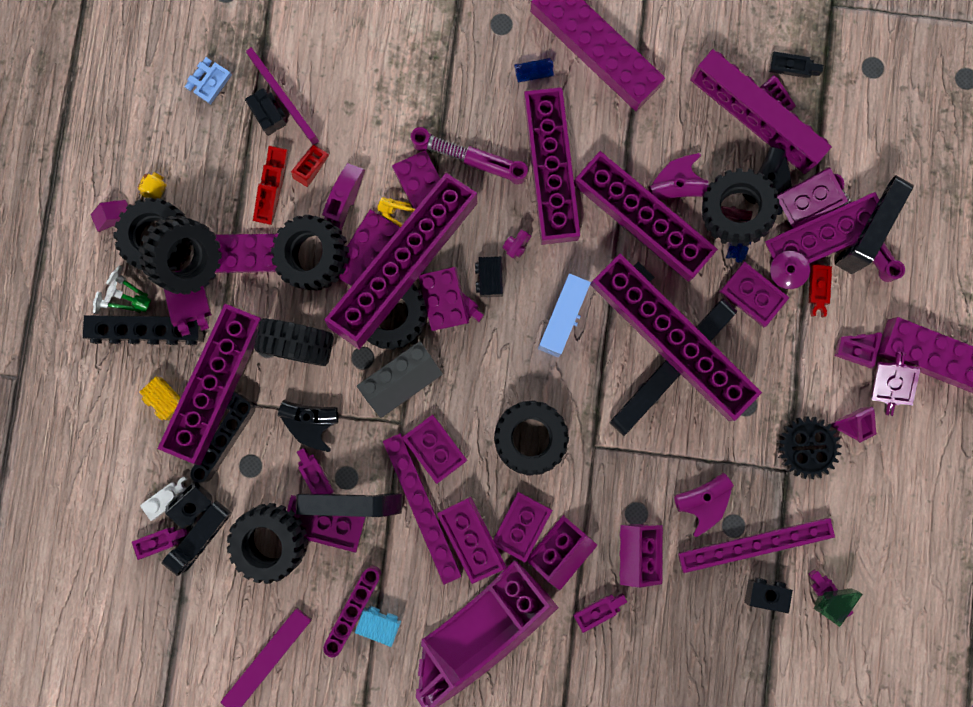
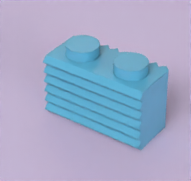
M373 606L365 607L355 633L392 647L401 621L398 620L399 617L391 613H387V615L379 613L380 609Z

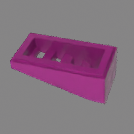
M775 75L760 86V88L767 90L773 99L778 100L782 98L781 103L788 105L786 109L789 112L796 107ZM777 92L778 95L773 97L772 94Z

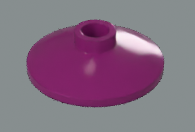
M783 252L776 256L771 264V278L781 288L796 289L802 286L810 275L809 262L798 252ZM788 266L794 267L793 273L787 271Z

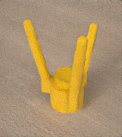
M382 197L378 204V211L382 212V217L389 219L399 227L402 224L390 216V214H394L396 208L408 212H414L415 209L410 208L412 206L408 202Z

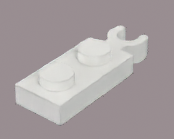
M188 477L180 478L177 485L171 482L140 505L150 521H154L165 513L166 506L186 489L184 481Z

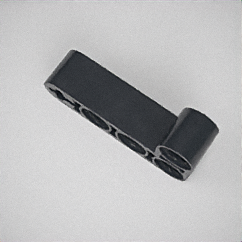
M216 500L176 549L170 551L161 564L176 576L184 574L226 523L232 512Z

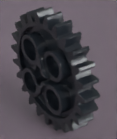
M805 416L803 420L796 418V423L794 421L789 422L791 427H783L786 433H779L783 439L777 440V443L782 444L781 447L776 448V450L782 451L778 458L785 459L782 465H789L787 471L791 472L794 470V476H799L801 473L802 479H806L807 475L809 479H814L815 476L822 478V473L825 475L829 474L827 468L835 469L832 464L833 462L839 463V460L835 457L842 454L837 451V448H841L842 445L836 444L840 437L833 436L837 431L829 430L831 424L824 425V419H820L817 422V417H812L811 420L809 416ZM817 432L821 436V440L819 442H816L815 440V434ZM797 434H800L802 437V441L799 444L795 440ZM826 446L825 449L792 450V447ZM818 452H821L823 456L820 462L816 458ZM799 453L803 455V461L801 463L797 461V455Z

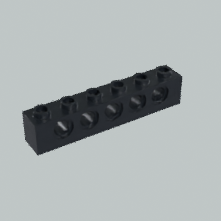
M84 315L83 339L90 340V343L102 344L103 340L109 341V344H121V341H128V344H140V341H147V344L159 345V341H165L167 345H178V342H185V345H197V342H204V330L201 331L197 320L187 323L190 334L180 336L178 327L172 325L170 317ZM108 326L109 331L107 334H104V328ZM127 326L128 332L123 335V328ZM146 326L147 332L145 335H142L141 330ZM166 327V333L161 336L160 330Z

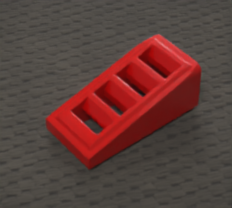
M313 144L291 171L292 178L308 187L329 154ZM313 153H314V154H316L317 156H319V157H321V158H320V159H317L316 157H314V156H312V155H313Z

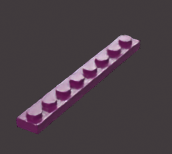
M401 433L384 440L383 444L443 584L445 585L462 577Z
M824 518L677 554L682 573H687L835 538L831 519Z

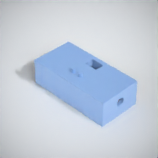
M569 273L538 350L558 358L560 357L573 325L577 326L578 324L575 322L576 318L580 319L581 317L578 313L591 282Z

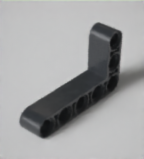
M897 175L890 180L856 243L843 250L835 261L837 267L850 274H854L872 263L913 190V184Z
M235 390L232 400L227 406V409L230 411L214 434L201 465L195 464L191 469L190 477L196 483L208 482L212 479L255 412V404ZM244 403L248 405L246 413L241 411V406ZM235 419L238 425L237 428L233 430L230 424L232 420ZM222 436H225L227 439V442L224 446L220 444V438ZM212 452H214L216 455V459L213 463L209 459V456ZM200 469L205 471L203 479L198 475Z
M296 494V514L355 517L402 514V494Z

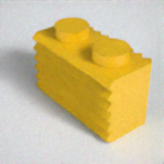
M157 376L139 392L143 396L141 400L147 406H152L156 410L154 412L155 415L161 420H171L181 399L162 377Z

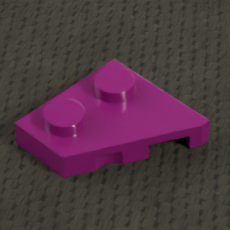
M883 333L842 336L838 340L834 356L873 368Z

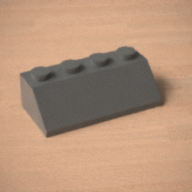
M419 341L358 384L357 388L373 410L382 418L442 376L443 373Z

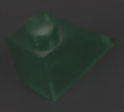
M853 588L824 592L823 595L817 598L813 609L840 627L863 594Z

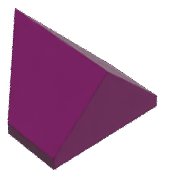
M873 407L860 408L830 423L831 427L852 437L859 443L877 434L875 409Z

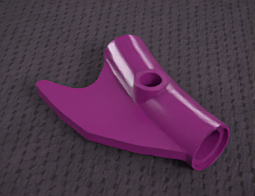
M701 154L687 155L670 161L659 173L652 185L648 187V191L659 200L677 197H704V193L707 192L708 180L700 178L692 171V165L701 157Z
M725 473L695 489L674 495L678 512L691 513L698 518L699 522L693 533L695 537L712 528L724 515L731 490L734 487L732 481Z

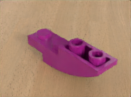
M349 163L346 164L337 178L322 213L325 216V220L335 224L341 231L350 205H354L365 169Z

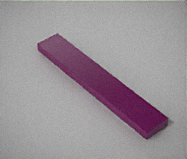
M250 47L246 50V53L312 145L317 144L319 140L253 48Z
M296 608L220 703L225 707H242L312 619L299 608Z

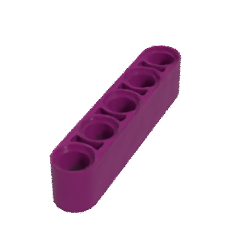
M369 566L362 573L324 644L323 651L328 657L338 656L344 648L381 579V570L377 566ZM367 572H375L376 580H369ZM358 589L366 590L367 597L361 598L358 595ZM350 606L355 607L358 612L357 615H351L348 612V608ZM340 624L347 626V633H342L339 630ZM335 642L338 645V650H332L329 647V643Z

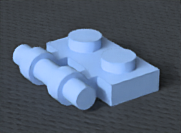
M205 57L202 62L198 63V68L194 74L188 77V82L184 87L191 92L194 86H196L194 94L211 105L232 74L216 62L210 68L209 65L212 61ZM204 73H207V74L204 76V78L202 79V81H199V79L201 78V76H202Z

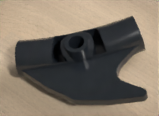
M770 147L756 175L759 172L764 174V180L770 179L773 183L772 188H776L778 194L792 187L790 170L785 156L786 152L779 148ZM743 194L750 203H757L751 196ZM779 203V207H778V210H779V211H778V214H777V215H781L782 212H783V209H782L780 203Z
M283 400L278 410V417L282 419L287 429L297 441L311 448L330 452L331 448L322 440V433L330 426L338 424V408L307 406ZM308 414L310 415L309 420L306 419Z

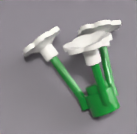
M119 265L106 282L110 286L105 299L102 300V292H96L93 301V314H99L101 307H113L146 313L151 298L147 297V293L142 292L126 281V278L121 275L123 267ZM117 282L121 285H126L140 296L135 295L133 298L123 294L122 291L116 289ZM113 296L119 299L123 298L131 301V305L135 307L114 304L109 301Z

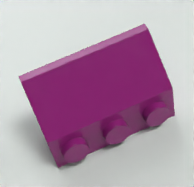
M563 515L529 555L527 562L550 584L561 590L598 545Z
M620 525V585L641 588L663 583V525Z

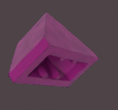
M126 200L99 203L90 214L97 232L115 226L116 221H120V213L127 211L128 203Z

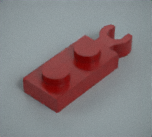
M811 265L809 303L814 304L810 311L811 317L816 316L817 310L821 311L822 318L827 316V309L824 305L830 304L832 266Z

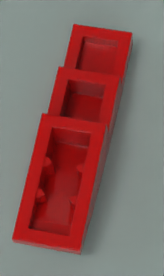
M268 146L266 164L263 165L261 183L258 184L253 215V221L269 225L273 223L283 184L289 149Z

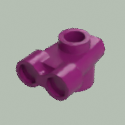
M521 229L516 239L510 236L506 240L503 249L507 251L506 254L515 259L518 256L520 258L525 252V244L528 243L532 236Z

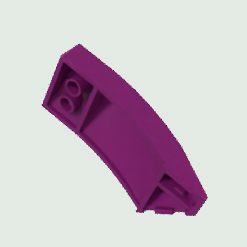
M514 560L490 585L458 613L428 636L422 638V659H419L418 676H420L419 687L416 689V699L421 707H439L468 687L513 651L559 608L549 594L517 561Z

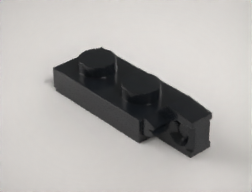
M774 51L771 54L769 72L811 78V75L820 76L824 65L814 63V60L810 59L811 57Z

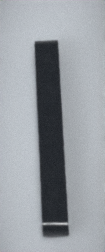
M721 299L696 328L711 342L733 318L737 310L725 299ZM665 360L609 423L625 436L681 374Z

